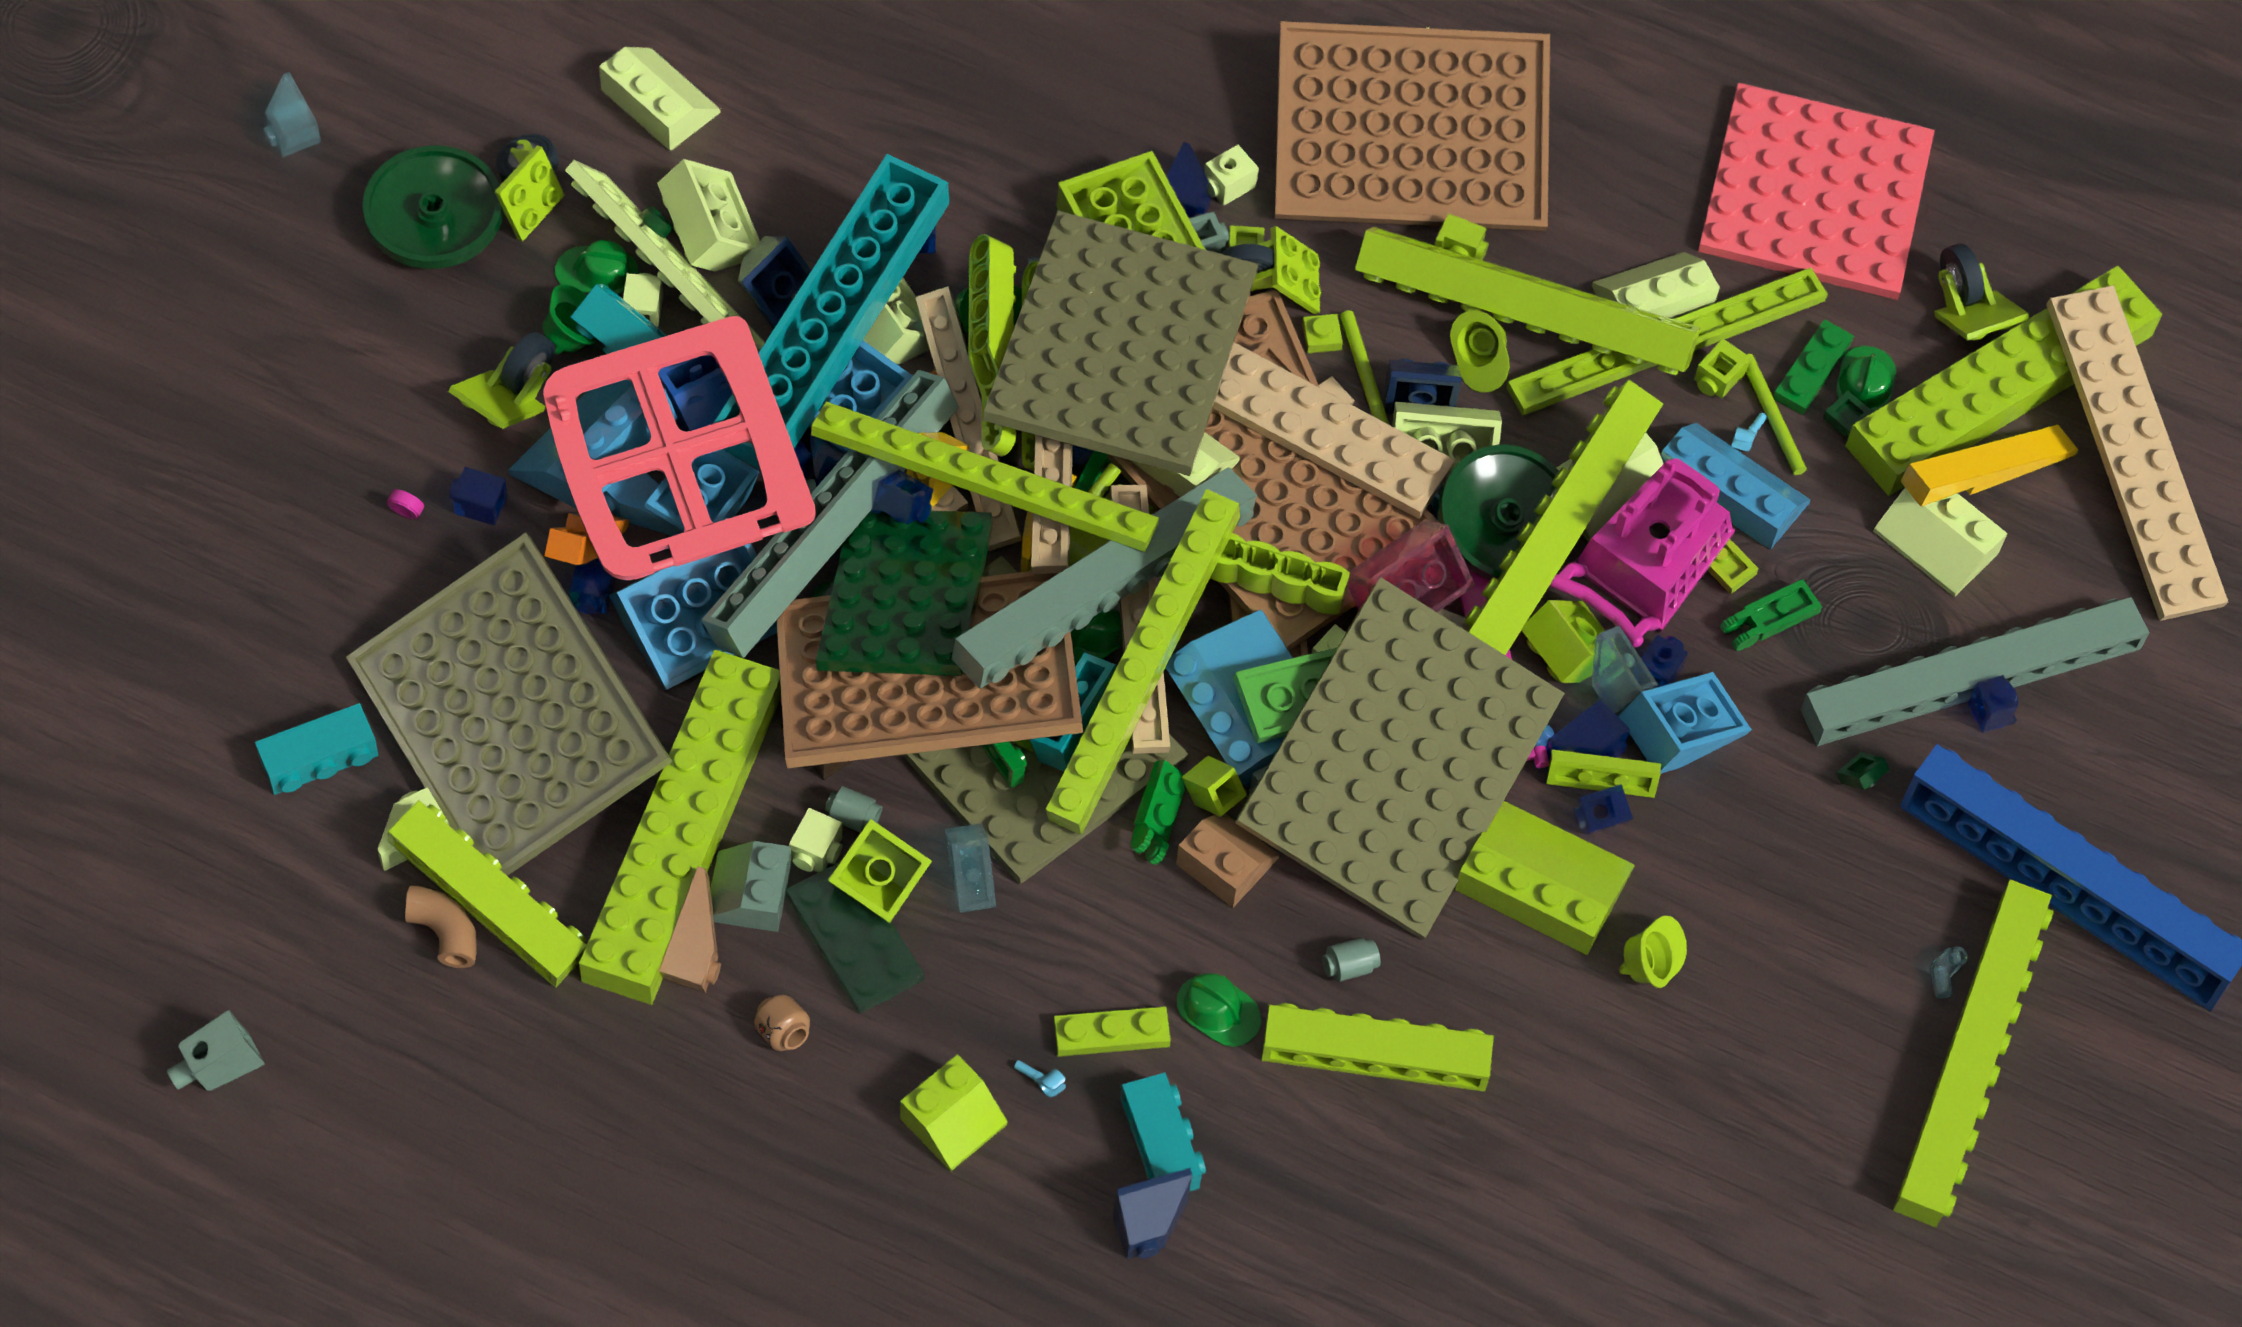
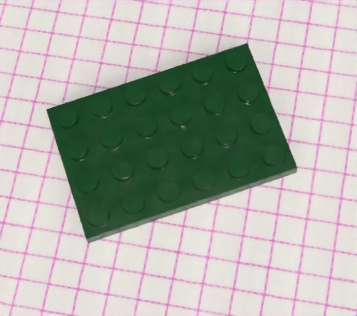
M871 509L843 542L817 652V671L962 676L963 671L952 660L955 639L972 628L993 526L992 513Z

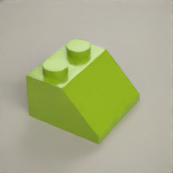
M1548 600L1522 628V632L1528 638L1526 640L1528 646L1536 654L1541 655L1548 664L1547 670L1550 675L1561 683H1579L1624 656L1623 652L1583 601Z
M870 819L828 881L890 923L932 861Z
M958 1054L900 1101V1119L950 1172L1008 1123L984 1081Z

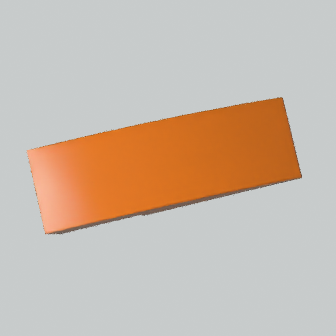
M568 513L566 527L550 528L544 557L574 565L588 563L598 558L579 513ZM612 515L620 533L623 534L629 527L630 520Z

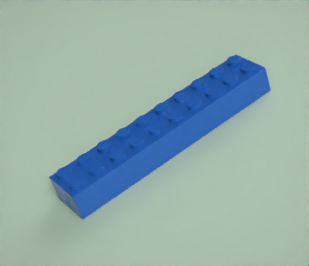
M1937 744L1914 774L1899 806L1901 809L2009 880L2011 879L2052 895L2049 903L2050 907L2208 1011H2212L2242 967V939L2234 934L2226 933L2214 925L2204 914L2194 912L2182 904L2175 895L2157 888L2143 874L2131 871L2119 863L2109 852L2101 851L2087 842L2080 833L2062 826L2048 812L2036 809L2024 801L2017 792L2007 790L1995 782L1985 771L1975 769L1967 764L1956 752L1945 749Z

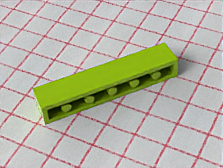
M418 800L388 831V843L556 988L579 964L587 946L585 944L586 938L575 927L570 925L567 928L556 919L558 914L549 904L544 901L540 903L535 901L529 895V888L517 877L510 879L500 870L502 866L496 858L487 852L482 855L472 846L474 841L466 832L460 828L454 830L444 822L446 817L436 806L432 804L426 806Z
M1281 1003L1277 1006L1269 1005L1261 1061L1485 1092L1490 1078L1494 1036L1486 1035L1477 1029H1466L1464 1031L1449 1030L1440 1024L1420 1026L1410 1024L1403 1019L1384 1021L1373 1019L1366 1014L1340 1015L1330 1009L1319 1008L1311 1011L1298 1009L1293 1004Z

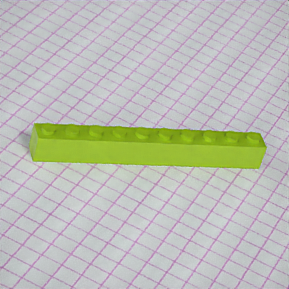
M1376 227L1366 230L1355 270L1363 272V277L1370 281L1383 283L1384 279L1395 282L1396 288L1402 291L1415 293L1416 289L1428 292V298L1442 303H1448L1449 299L1460 302L1461 308L1464 310L1481 311L1482 309L1494 313L1493 318L1506 323H1513L1514 320L1527 323L1526 328L1531 331L1546 333V330L1559 333V339L1578 344L1579 340L1591 343V348L1598 352L1611 354L1612 350L1625 354V359L1637 364H1645V361L1659 364L1658 369L1660 371L1677 375L1679 371L1684 372L1689 368L1701 329L1697 326Z
M1630 380L1620 389L1614 386L1603 401L1607 408L1602 415L1597 413L1586 428V431L1590 433L1585 442L1579 440L1568 457L1573 460L1569 468L1562 467L1551 483V485L1556 487L1550 497L1545 494L1534 510L1538 514L1533 524L1527 522L1516 538L1521 542L1515 552L1510 549L1499 565L1503 572L1498 579L1492 577L1481 593L1485 597L1480 607L1475 605L1463 622L1468 626L1466 628L1467 632L1504 655L1507 654L1664 404Z
M1208 489L1205 490L1046 807L1049 821L1082 835L1240 519L1239 503Z
M2010 879L2001 896L1893 1209L1897 1213L1937 1227L1943 1216L1949 1218L1957 1199V1196L1951 1194L1954 1183L1960 1185L1966 1173L1968 1164L1962 1162L1965 1151L1972 1152L1979 1134V1131L1973 1129L1976 1118L1980 1120L1984 1118L1990 1099L1984 1097L1987 1086L1994 1087L2001 1067L1995 1065L1998 1054L2005 1055L2012 1036L2006 1033L2008 1024L2016 1023L2022 1007L2021 1003L2016 1002L2019 991L2025 993L2033 974V972L2027 971L2030 960L2036 962L2043 945V941L2037 939L2040 930H2047L2054 911L2048 909L2052 895Z

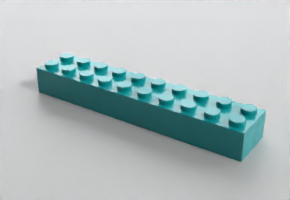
M886 154L758 353L793 448L798 444L950 204L947 181L889 154ZM733 394L713 424L737 417L740 414V409ZM743 442L723 449L739 460L760 469L754 447L751 443Z

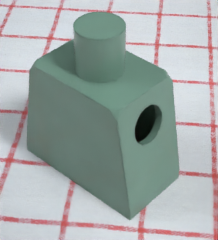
M227 1011L180 1042L178 1046L185 1060L167 1069V1073L178 1090L197 1079L207 1091H210L265 1065L248 1031L230 1011Z

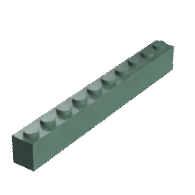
M918 370L876 419L918 434L922 432H938L957 411L959 406L944 377ZM849 449L811 493L816 511V516L812 523L785 533L775 534L702 618V622L717 648L744 658L906 468Z
M1227 467L1153 514V516L1159 517V524L1145 552L1114 541L1108 542L955 639L952 660L979 689L990 682H999L1015 666L1029 663L1040 650L1047 646L1054 647L1073 629H1082L1098 613L1112 610L1120 599L1128 594H1137L1144 588L1147 582L1156 576L1161 578L1206 489L1239 503L1240 519L1237 523L1238 527L1245 525L1252 518L1257 494L1230 467Z
M2132 597L2119 601L2114 598L2103 602L2099 607L2093 609H2076L2066 617L2055 620L2052 617L2043 619L2035 626L2029 628H2012L2002 636L1991 639L1989 637H1982L1965 647L1957 648L1956 646H1951L1942 650L1938 655L1927 658L1917 656L1901 666L1893 668L1888 665L1877 669L1873 674L1867 676H1850L1837 685L1830 687L1826 685L1817 686L1806 694L1800 710L1816 745L1820 746L2141 650L2150 632Z

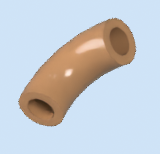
M410 885L406 899V922L428 926L436 933L439 939L437 959L442 964L455 968L473 966L477 953L476 930L463 906L444 892L423 886Z

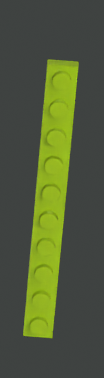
M1808 268L1675 318L1674 320L1701 328L1695 351L1717 343L1722 338H1730L1825 302L1828 294L1813 269ZM1590 350L1510 380L1506 389L1523 416L1658 364L1645 361V364L1633 363L1625 359V354L1612 350L1611 354Z
M827 401L811 426L812 436L1143 552L1146 551L1158 528L1159 517Z

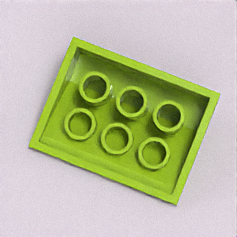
M1153 151L1058 183L1057 208L1061 212L1205 250Z
M1503 801L1487 831L1482 832L1460 870L1455 890L1588 956L1635 865Z

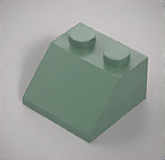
M751 841L718 851L710 888L714 922L778 932L791 870V846Z

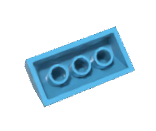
M1698 423L1682 427L1661 453L1663 464L1667 459H1680L1718 486L1720 493L1717 503L1730 512L1732 524L1769 550L1773 548L1811 501L1808 497Z

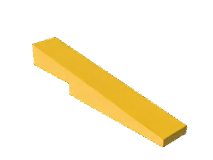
M2054 425L1910 463L1901 479V483L1919 506L1922 507L1965 490L1969 495L1983 491L2075 456L2078 448L2059 425Z

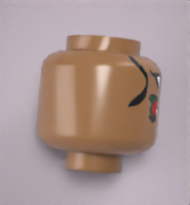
M777 995L767 998L760 1003L754 1018V1028L773 1049L778 1051L794 1050L800 1047L808 1038L810 1017L792 997Z

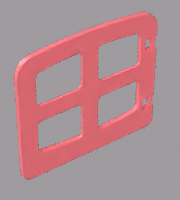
M730 316L573 364L554 372L546 381L543 395L553 438L568 487L602 567L613 577L622 580L639 579L655 574L656 571L665 568L677 567L763 540L764 537L773 534L785 533L807 526L815 519L816 511L812 496L750 329L743 318ZM709 355L715 358L740 409V414L725 421L685 432L676 425L658 372L664 367ZM622 380H630L647 422L651 439L644 446L599 460H593L589 456L584 439L576 399L583 392ZM743 442H749L754 447L762 474L767 504L760 509L714 523L710 519L691 466L692 461L699 456ZM650 471H661L667 478L685 529L684 533L640 547H630L626 544L614 521L602 488L608 484ZM777 515L780 523L762 529L759 528L758 520ZM670 549L672 557L654 563L651 562L649 554Z

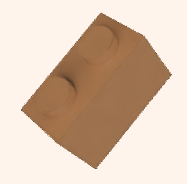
M1225 813L1221 817L1213 815L1203 819L1178 846L1176 865L1234 908L1279 859L1280 855L1252 833L1234 823L1235 820Z

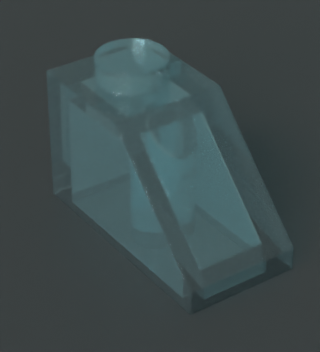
M290 72L283 74L266 109L265 114L268 126L264 127L263 130L270 146H277L282 157L320 143L321 140L317 121Z
M1616 626L1596 636L1592 687L1596 691L1600 703L1613 715L1626 709L1641 692L1659 686L1620 626Z
M982 824L945 829L949 865L959 912L996 907L989 842Z

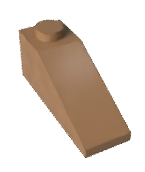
M698 866L659 972L665 980L706 993L709 983L715 984L720 972L721 963L717 962L718 951L709 876L705 868Z

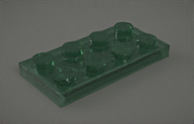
M838 862L787 888L786 896L858 1014L924 981V973L892 921L890 923L828 881L840 864Z

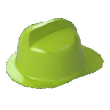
M1479 310L1466 311L1456 318L1450 332L1451 344L1457 365L1459 366L1463 381L1472 390L1481 393L1492 392L1501 387L1507 379L1510 368L1506 348V333L1502 326L1488 313Z
M1663 915L1651 923L1643 932L1629 938L1624 946V962L1619 968L1620 973L1629 974L1638 983L1652 984L1656 988L1666 986L1684 965L1687 954L1686 938L1679 922L1672 916Z

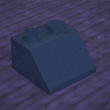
M1389 359L1385 381V412L1387 414H1394L1395 402L1456 407L1462 378L1459 366L1448 365L1445 362L1424 363L1414 362L1410 359Z

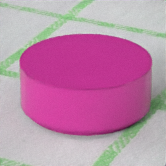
M393 489L386 501L392 511L412 520L418 519L424 509V504L421 500L399 489Z

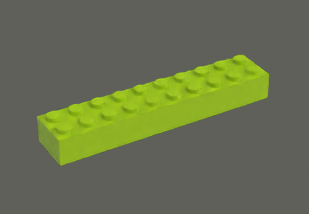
M2119 266L2071 293L2114 286L2135 346L2152 337L2162 316V313ZM2048 308L1853 424L1845 446L1888 496L1904 488L1901 479L1910 463L1967 449L2074 384Z
M714 649L670 751L669 757L672 762L664 767L579 962L581 982L650 1005L653 1004L663 980L659 969L696 869L699 866L705 868L708 873L780 702V670Z

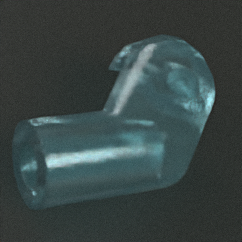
M1960 946L1947 948L1931 963L1930 972L1936 998H1948L1953 995L1950 977L1961 966L1966 964L1968 960L1966 951Z

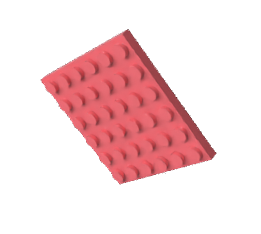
M1738 83L1698 252L1788 274H1795L1812 268L1821 282L1898 300L1934 130Z

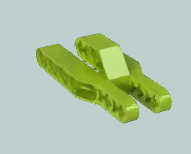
M982 234L974 240L969 253L968 360L982 395V447L1002 457L1012 449L1016 439V429L983 421V412L1015 325H1013V304L1016 303V296L1013 294L1016 266H1014V253L1011 246L989 235ZM1039 260L1036 262L1031 261L1024 270L1022 276V306ZM1022 431V463L1025 468L1034 471L1036 435Z

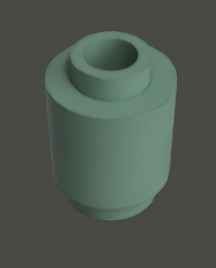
M844 786L838 792L834 790L831 792L825 806V811L830 812L829 817L841 821L842 826L859 833L862 832L870 819L878 823L883 806L876 804V799Z
M1363 937L1328 946L1326 955L1322 957L1325 973L1328 977L1332 976L1336 982L1370 974L1373 972V969L1380 967L1381 964L1380 953L1373 939L1365 940Z

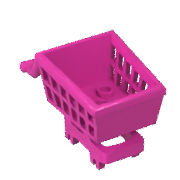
M1677 458L1667 459L1590 539L1581 555L1574 562L1567 564L1559 574H1556L1549 586L1583 600L1613 622L1632 647L1641 646L1644 640L1642 636L1647 631H1663L1733 536L1735 530L1732 527L1730 512L1717 503L1720 489L1682 460ZM1655 523H1663L1669 528L1670 533L1666 538L1657 539L1650 534V526ZM1584 576L1639 616L1641 620L1634 627L1621 610L1591 588L1570 579L1572 577L1579 578Z

